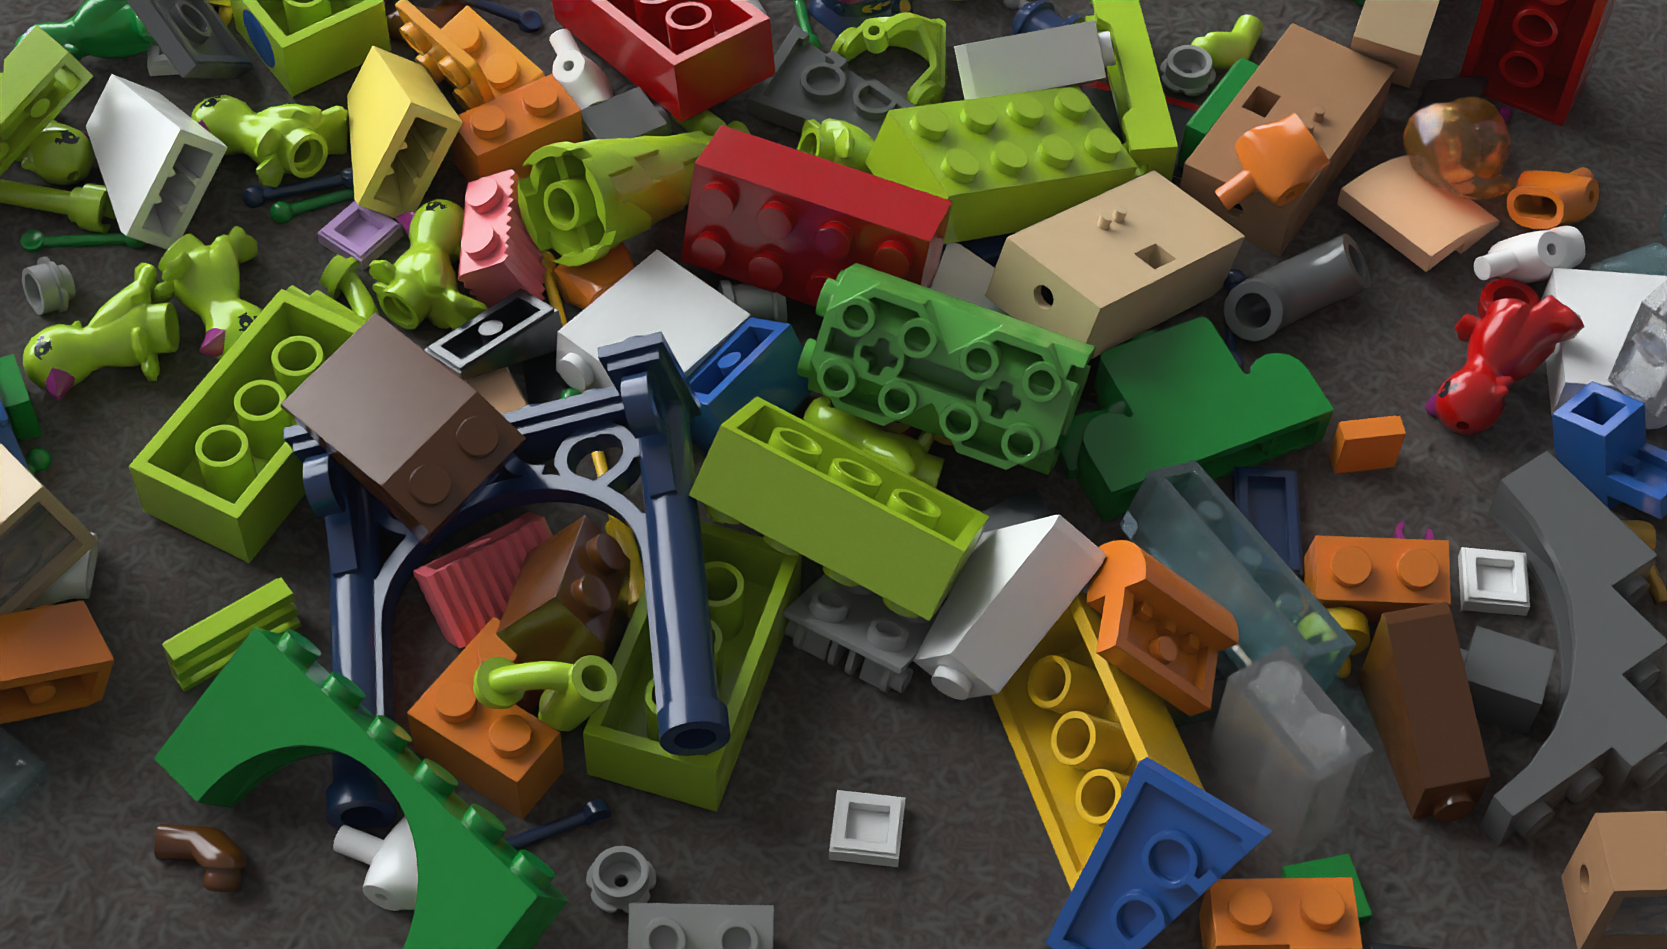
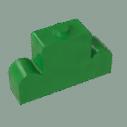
M1198 317L1159 332L1155 330L1144 331L1136 335L1128 343L1105 350L1100 356L1093 388L1097 396L1096 401L1101 410L1108 409L1109 413L1099 414L1091 419L1084 428L1077 457L1078 473L1076 478L1102 522H1106L1232 475L1234 466L1253 467L1323 440L1334 409L1308 368L1291 355L1282 353L1265 354L1254 362L1249 374H1245L1212 322L1206 317Z

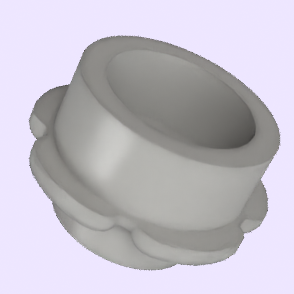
M1178 46L1170 51L1168 57L1161 64L1160 71L1164 74L1161 81L1168 90L1174 93L1181 92L1187 96L1201 95L1208 90V85L1213 84L1215 81L1216 72L1212 66V58L1207 51L1198 46Z
M41 257L38 259L37 265L23 269L22 284L27 301L38 315L56 310L60 313L68 309L69 300L75 298L76 291L72 275L65 265H56L48 257Z
M614 846L600 853L587 872L586 884L589 888H592L591 900L598 908L609 913L616 912L617 909H622L624 912L629 913V903H648L650 900L649 890L656 885V873L651 863L638 850L628 846ZM618 878H625L628 883L624 887H618L615 885V881Z

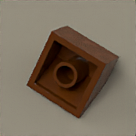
M584 515L527 553L496 635L525 663L556 661L574 664L581 657L595 655L605 659L612 665L627 630L631 560L623 553L621 546L612 536L603 533Z

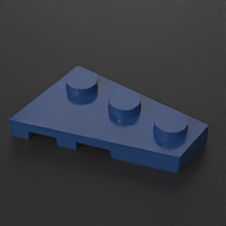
M1146 757L1139 761L1044 944L1052 949H1143L1264 840L1272 830Z

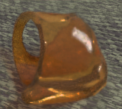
M1471 96L1458 98L1448 103H1436L1420 109L1410 118L1403 134L1404 146L1411 167L1424 181L1433 187L1464 199L1474 200L1495 198L1507 194L1515 188L1516 183L1513 179L1501 175L1510 153V136L1503 117L1496 107L1487 100Z

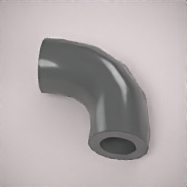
M1348 234L1340 235L1266 269L1234 287L1225 299L1223 310L1225 321L1231 331L1242 339L1250 341L1266 339L1309 315L1369 289L1371 286L1369 270L1364 256L1353 238Z

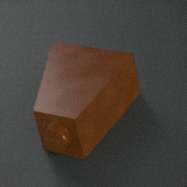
M1442 602L1382 613L1358 683L1411 818L1416 819L1434 815L1435 819L1439 822L1458 820L1471 813L1477 807L1490 779V773L1452 612L1448 603Z

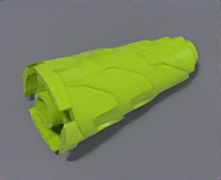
M701 130L671 136L594 139L578 143L557 142L539 148L523 164V166L533 165L530 177L518 180V203L528 234L541 252L553 248L559 253L561 257L552 260L558 264L569 267L581 266L604 258L609 250L651 229V226L655 225L658 221L683 210L689 204L694 163L713 136L706 135Z

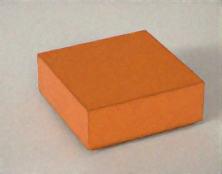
M1387 416L1339 422L1329 454L1334 474L1395 467L1406 436L1401 417Z

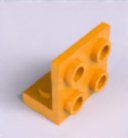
M399 0L395 4L404 23L399 31L408 44L419 53L415 58V62L424 66L436 84H439L442 80L450 84L455 89L452 92L454 98L465 111L545 77L543 71L468 5L440 29L408 0Z

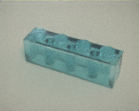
M1196 460L1149 471L1119 525L1120 528L1134 544L1233 614L1238 625L1239 643L1223 651L1275 712L1322 698L1356 646L1354 640Z

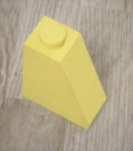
M372 46L347 95L354 199L359 206L396 219L397 216L405 212H416L463 122L423 65Z

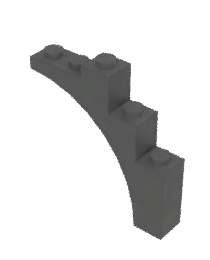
M1545 451L1503 478L1488 511V514L1518 547L1520 552L1526 553L1527 564L1543 590L1557 631L1561 668L1556 719L1548 739L1531 763L1493 796L1481 821L1480 827L1498 846L1516 833L1524 840L1536 835L1554 817L1555 811L1552 808L1566 798L1573 805H1577L1588 798L1601 783L1615 797L1634 783L1641 790H1646L1667 772V718L1642 695L1655 683L1661 674L1656 665L1667 646V639L1632 607L1650 588L1646 578L1658 555L1548 451Z

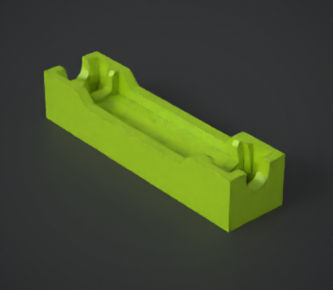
M1089 0V3L1093 4L1094 15L1086 16L1085 22L1095 20L1098 33L1110 32L1116 65L1105 68L1124 140L1123 147L1138 165L1130 181L1155 170L1171 182L1178 144L1139 0Z
M38 25L4 59V72L0 79V176L93 77L76 58Z

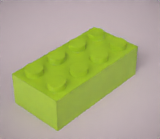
M1078 85L889 110L865 161V164L875 176L953 201L943 244L1019 232L1129 182L1138 168V165L1123 147L1119 138L1111 131Z
M281 289L129 465L143 512L250 563L306 494L303 482V464L284 440V428L298 425V423L281 408V403L362 325Z
M758 396L720 425L689 493V496L704 503V509L714 518L728 524L743 523L764 534V541L773 549L787 555L796 556L802 554L823 565L824 573L834 581L850 587L861 585L882 596L883 603L895 613L908 618H918L920 616L928 621L931 620L953 589L990 517Z
M700 521L719 699L728 708L731 734L729 742L715 752L693 756L674 755L665 751L660 746L645 587L611 665L617 675V689L610 699L590 715L583 732L587 775L717 812L783 640L786 626L790 620L783 616L784 610L799 597L801 592L802 554L796 556L787 555L770 547L763 537Z

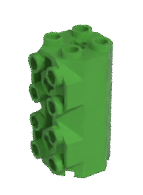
M858 263L845 270H841L836 280L831 278L826 280L816 306V315L824 317L817 340L809 338L806 342L797 367L798 375L809 378V390L830 397L837 410L882 426L898 421L949 439L957 453L1007 470L1018 464L1049 475L1060 454V450L1056 449L1060 435L1067 437L1091 367L1087 364L1094 355L1095 346Z

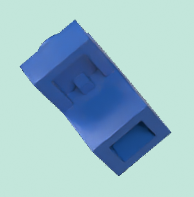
M1591 381L1552 413L1554 448L1558 461L1610 510L1620 502H1623L1662 519L1667 515V451L1646 442L1645 403Z

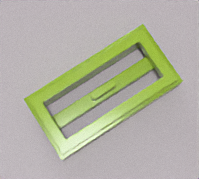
M281 577L164 641L162 646L172 676L183 692L220 673L254 627L283 635L287 629L295 630L301 626V622L296 617L299 614L297 607L293 603L295 601L293 592Z

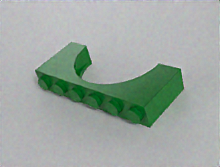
M254 627L154 757L156 762L196 802L232 808L241 802L261 782L290 764L325 754L340 753L351 756L366 765L388 786L399 802L413 836L418 870L417 899L409 935L403 949H532L569 902L551 884L556 876L553 870L531 852L521 849L519 852L515 850L502 837L507 829L494 814L478 804L473 803L469 806L454 792L459 783L452 774L430 759L421 761L407 747L412 739L402 727L383 715L375 717L361 704L366 695L354 682L334 671L329 674L316 661L321 652L313 643L290 629H287L281 635Z

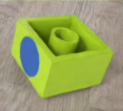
M230 0L236 30L291 97L363 64L372 46L388 52L391 51L383 0Z

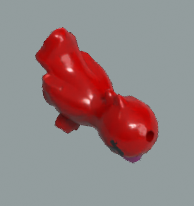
M1553 295L1547 296L1533 308L1518 299L1505 298L1497 300L1488 307L1486 317L1482 320L1473 315L1465 314L1456 323L1455 331L1458 333L1460 341L1468 342L1467 361L1462 369L1445 380L1438 392L1426 403L1424 408L1428 415L1439 418L1443 425L1460 435H1475L1487 430L1494 425L1505 407V397L1509 393L1508 388L1514 382L1532 374L1554 352L1557 343L1575 338L1585 327L1580 315L1562 304Z

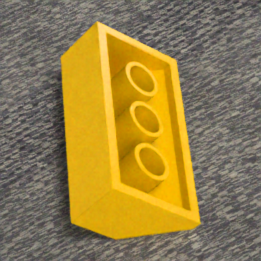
M1081 591L998 694L991 695L1071 892L1139 761L1148 757L1204 790L1164 699L1096 654L1102 614L1086 604L1087 594Z

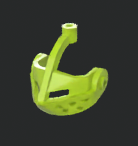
M911 12L899 13L892 17L866 19L858 28H847L835 40L831 51H835L847 59L848 62L866 50L878 54L885 51L888 46L906 48L921 55L930 64V67L912 85L907 94V101L915 106L938 104L943 100L947 90L948 79L946 23L944 20L939 18L929 19Z

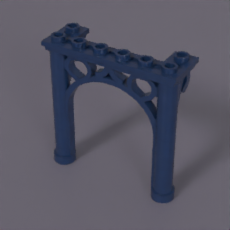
M662 331L645 336H632L624 341L597 348L598 359L614 386L593 388L579 395L544 404H530L519 410L502 414L526 437L519 453L427 545L423 544L403 523L397 520L380 501L299 424L284 428V440L303 464L304 488L311 509L317 518L325 517L329 546L331 672L334 671L347 677L365 693L366 698L361 704L375 717L383 715L394 721L392 622L400 595L413 575V571L444 541L482 518L503 510L528 504L564 502L580 504L606 512L624 523L637 536L644 566L660 746L665 751L674 755L694 756L715 752L729 742L731 734L728 708L719 699L699 505L697 499L689 496L696 480L690 424L695 423V416L702 415V410L695 392ZM617 447L623 449L619 462L593 481L576 474L578 464L588 454L595 451H603L607 448ZM555 459L554 465L560 475H551L545 465L531 464ZM640 474L642 476L645 513H642L630 500L622 495L637 481ZM388 534L395 542L400 544L383 566L382 536ZM340 753L332 754L333 783L326 790V820L328 824L338 830L343 825L358 830L391 825L397 818V799L388 786L366 765L351 756Z

